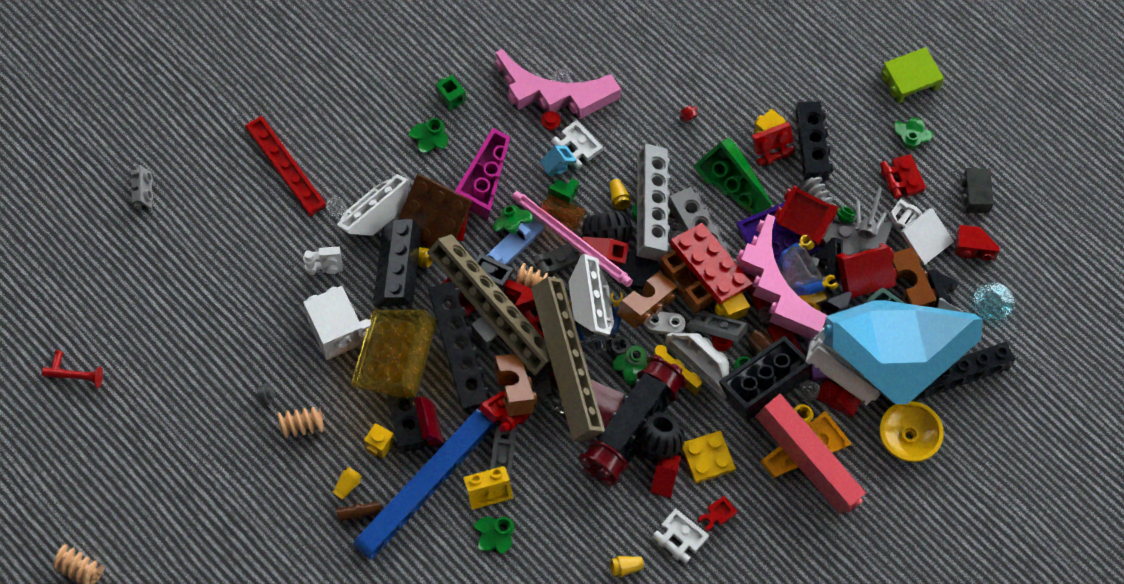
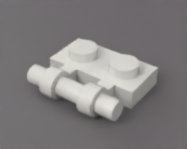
M577 120L562 130L563 140L560 141L558 137H554L551 140L554 146H569L571 144L576 151L572 154L577 161L569 165H573L577 170L583 165L579 158L583 157L588 162L603 150L601 144Z
M340 247L319 248V252L306 251L303 256L305 270L309 275H314L319 269H322V273L336 274L343 271Z
M676 508L662 523L661 527L667 532L662 535L657 530L652 536L661 548L665 547L673 554L677 561L680 559L685 564L691 559L685 551L689 548L693 553H696L709 538L705 531ZM673 536L682 543L680 547H677L670 541Z

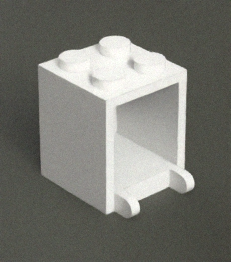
M343 286L332 287L325 293L310 296L303 302L307 320L326 360L359 347L373 338L371 331L363 333V330L371 327V321L365 319L359 322Z

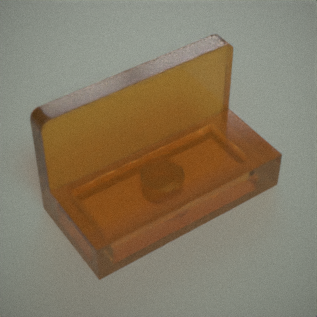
M550 194L547 200H543L541 203V208L560 223L578 230L586 214L585 209Z

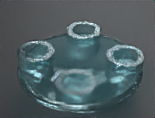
M988 282L982 284L976 290L974 305L984 320H1000L1012 313L1015 299L1010 289L1005 285L997 282Z

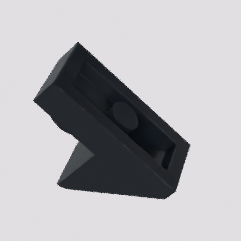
M831 238L814 256L819 261H827L825 274L826 276H835L836 279L833 281H841L836 255L843 253V240L838 238Z
M481 253L475 260L499 288L506 285L514 272L513 268Z
M933 269L928 270L931 289L934 288L937 294L936 307L938 308L939 298H943L946 302L952 304V299L948 292L956 289L958 281Z
M840 293L816 304L828 311L826 315L829 316L847 310L852 293Z

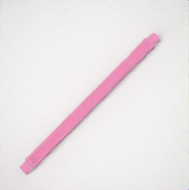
M518 191L513 194L512 198L517 201L519 206L528 210L579 252L598 258L599 267L616 279L617 282L624 284L626 287L632 284L633 280L628 277L626 272L622 271L545 210L537 206L525 194H521Z

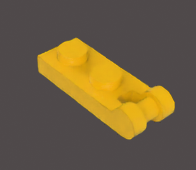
M664 345L656 346L654 355L657 354L665 361L680 366L683 370L682 374L687 380L685 388L696 395L702 386L700 377L696 373L688 371L679 359L671 357Z

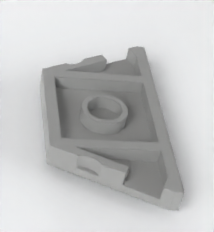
M883 222L877 236L871 239L859 236L858 231L855 230L857 223L831 224L823 239V244L825 245L831 238L843 240V253L848 256L878 248L879 244L886 243L893 222Z

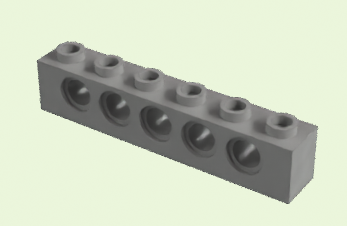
M645 144L638 153L637 256L660 261L670 248L668 242L670 226L668 225L670 213L668 208L670 196L668 191L670 179L668 166L670 159L668 157V149Z
M692 187L669 197L668 205L683 232L703 223L726 252L730 253L727 243L723 242L720 238L718 227L716 225L713 226L709 211L703 208L699 194L695 193ZM687 210H693L695 213H688ZM747 290L742 292L744 296L747 294Z

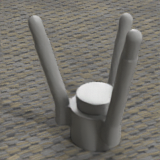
M882 187L878 188L870 217L864 218L862 221L860 201H856L857 224L855 230L858 231L859 236L862 238L871 239L876 237L879 228L887 216V213L884 212L876 224L874 217Z

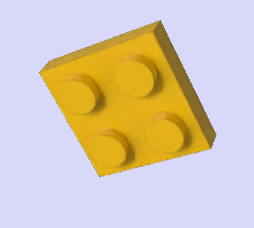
M721 430L686 441L683 444L682 452L695 484L734 472L736 469Z

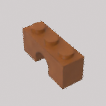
M913 247L894 252L892 263L897 272V279L907 278L914 285V287L905 290L902 297L904 303L933 308L937 300V294L934 288L931 289L928 274L926 271H923L920 265L921 259L918 253L914 252Z
M675 250L661 258L660 270L665 277L677 285L676 291L694 314L712 305V295L700 281L693 277L689 267Z
M658 271L646 281L641 295L633 291L621 301L616 314L634 329L641 324L645 325L653 314L657 315L662 310L665 304L670 305L676 297L674 293L677 285Z
M516 354L495 356L494 372L498 385H511L505 386L503 399L508 416L532 414L534 404H537L536 392H532V380L530 376H527V366Z

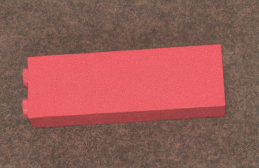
M781 394L770 401L755 416L838 514H841L843 511L849 513L863 502L861 497L866 493Z

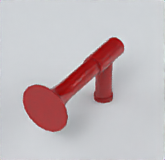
M60 350L54 351L51 368L43 367L42 369L43 377L87 380L93 382L96 388L101 386L103 379L101 366L92 372L59 369L62 356L64 355V352Z

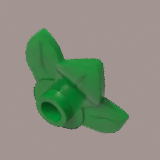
M911 118L907 123L896 121L894 124L895 133L901 137L902 144L907 149H916L921 143L929 142L933 137L932 131L924 129V122L920 118Z
M432 118L427 123H419L409 132L410 138L419 140L418 148L421 153H429L435 146L443 150L448 143V136L444 132L445 125L438 118Z
M509 205L501 211L500 217L494 222L493 228L495 232L505 229L515 234L520 223H532L533 217L528 210H520L518 206Z
M633 345L629 347L626 353L618 355L614 360L613 370L623 371V377L628 386L636 382L638 379L637 373L640 370H644L647 366L645 349L639 345ZM633 352H638L640 354V358L635 359L633 357Z
M487 516L479 519L474 524V528L482 533L478 543L479 550L490 551L496 548L500 554H504L510 549L512 545L511 535L514 532V523L511 519L507 517L495 519ZM500 526H507V530L501 531L499 529Z

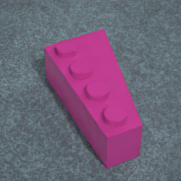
M492 128L455 190V192L473 200L470 211L487 220L510 141V136L495 128Z

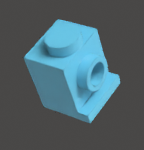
M555 145L540 162L544 167V171L548 175L553 176L554 174L563 173L567 170L570 163H575L577 160L567 146Z

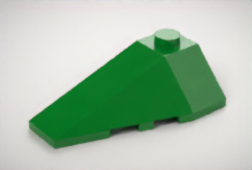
M730 137L721 141L693 165L705 182L720 189L724 195H729L755 215L763 212L772 205L771 200L743 153Z

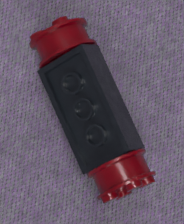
M657 354L647 359V366L644 370H640L637 373L638 379L633 386L632 392L624 397L618 412L615 411L612 414L610 423L604 428L605 432L598 436V440H590L588 442L589 448L585 454L579 455L578 460L584 467L583 472L587 476L596 477L607 487L618 484L619 475L622 471H626L629 468L628 464L637 452L635 449V439L638 440V436L635 434L649 420L646 416L648 414L653 416L656 411L665 412L670 405V401L672 402L677 399L678 390L686 386L687 380L682 374L683 370L680 366L665 361Z

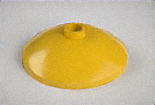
M911 401L908 404H895L890 407L883 415L879 427L880 438L887 451L894 457L906 462H921L929 459L939 450L944 437L943 425L938 415L930 407L915 401ZM906 434L911 435V436H912V439L906 438L905 435H906Z

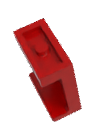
M795 185L792 189L788 188L783 198L786 200L783 207L779 206L774 215L777 218L776 224L800 236L808 235L810 241L821 245L839 208L800 190Z
M881 243L878 248L849 256L845 253L836 255L843 293L851 292V298L876 292L882 287L887 289L896 286L897 272L892 263L894 254L892 249L886 244Z

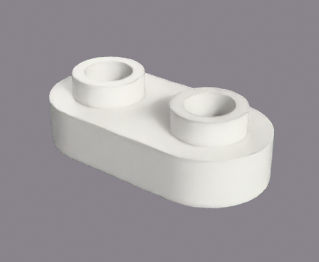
M659 312L657 315L653 314L650 320L644 325V328L654 334L682 333L685 329V319L677 313ZM651 319H657L658 322L653 323ZM672 321H677L679 324L674 325Z

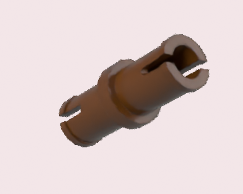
M380 501L366 504L356 503L355 506L337 508L339 522L356 518L362 520L363 517L378 515L382 511Z

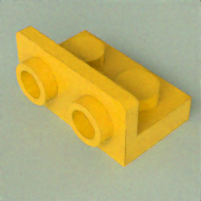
M504 466L464 477L472 510L513 499L510 479Z

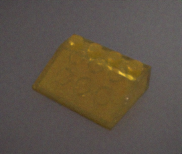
M372 310L370 317L371 327L366 330L350 386L396 397H416L437 320L426 310Z

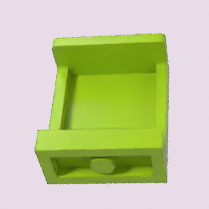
M926 47L885 62L881 71L883 81L887 82L892 97L896 98L898 103L903 102L904 97L932 87L934 91L940 89L944 81L942 73Z

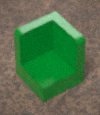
M572 178L569 184L556 180L554 185H550L548 188V197L570 207L578 192L579 181Z

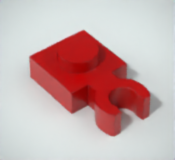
M724 495L707 507L709 514H702L697 522L708 521L709 525L705 527V532H709L712 530L715 522L722 526L737 515L738 511Z

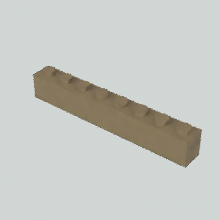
M547 276L531 288L572 440L589 442L605 432L563 279Z

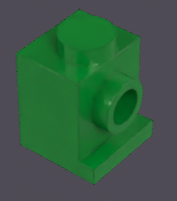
M453 75L438 81L436 92L447 105L449 111L466 102V91Z

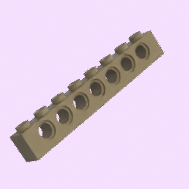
M452 234L439 238L427 252L428 255L450 280L459 287L464 296L534 375L548 370L552 363L545 339Z

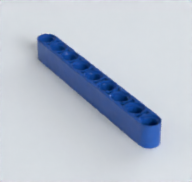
M478 408L356 538L353 546L369 560L373 559L491 432L496 422L493 423Z

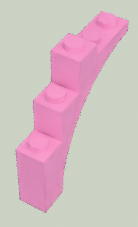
M503 49L496 52L495 66L499 72L502 71L505 75V81L509 86L508 99L512 105H516L518 110L536 101L546 111L556 112L569 105L573 114L576 113L578 118L581 119L620 99L621 88L611 74L596 80L580 83L550 81L535 76L521 68Z
M767 214L765 220H760L756 228V231L759 232L758 236H754L751 244L747 243L744 250H739L736 260L739 261L738 266L744 273L755 277L752 285L755 287L753 296L772 303L769 313L772 314L769 322L812 340L823 328L827 315L803 301L788 286L781 275L772 249V228L775 217Z

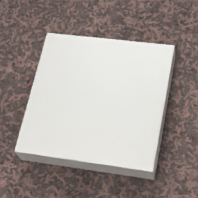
M933 208L928 209L900 231L909 247H913L914 252L918 253L921 265L928 263L954 242Z

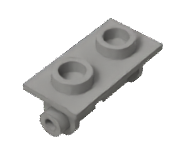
M139 165V170L136 169L131 174L132 189H138L132 191L131 204L134 206V209H141L143 205L152 209L153 177L151 172Z

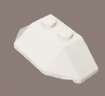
M396 174L392 179L375 186L344 212L341 220L337 223L338 228L349 234L374 236L380 232L385 225L401 213L410 185L409 180Z
M582 254L569 280L572 314L574 320L587 329L608 336L614 325L609 286L603 271L599 267L598 258Z
M669 333L666 335L665 344L725 400L727 396L719 381L729 374V361L726 355L721 351L718 352L713 347L711 341L706 337L703 338L700 334Z

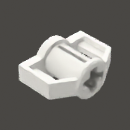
M900 199L889 216L895 229L900 232L922 215V212L916 206L909 205ZM902 208L905 212L898 221L896 215Z

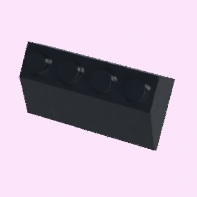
M413 219L393 220L382 228L373 306H413L422 228Z
M783 336L719 381V384L733 409L748 422L779 394L785 396L812 377V363L810 365L806 363L807 357Z

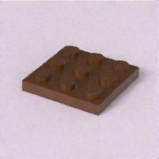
M417 174L398 220L413 219L422 228L420 243L431 248L439 238L452 234L457 239L473 200L422 174Z

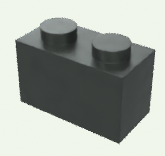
M966 168L964 174L960 176V187H963L964 190L961 202L962 205H965V212L990 213L994 205L990 168Z

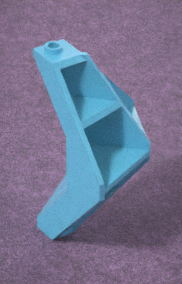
M886 300L870 301L826 316L824 344L832 347L893 403L908 404L981 341L983 319L976 314Z

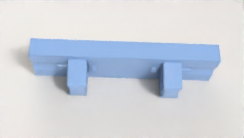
M534 217L532 223H520L515 234L509 233L486 256L508 266L545 230V227ZM518 234H522L524 236V239H522Z

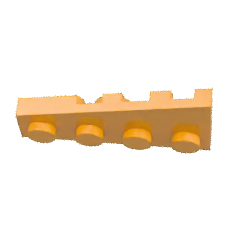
M826 411L807 424L831 453L852 444ZM781 446L760 461L772 478L799 468Z

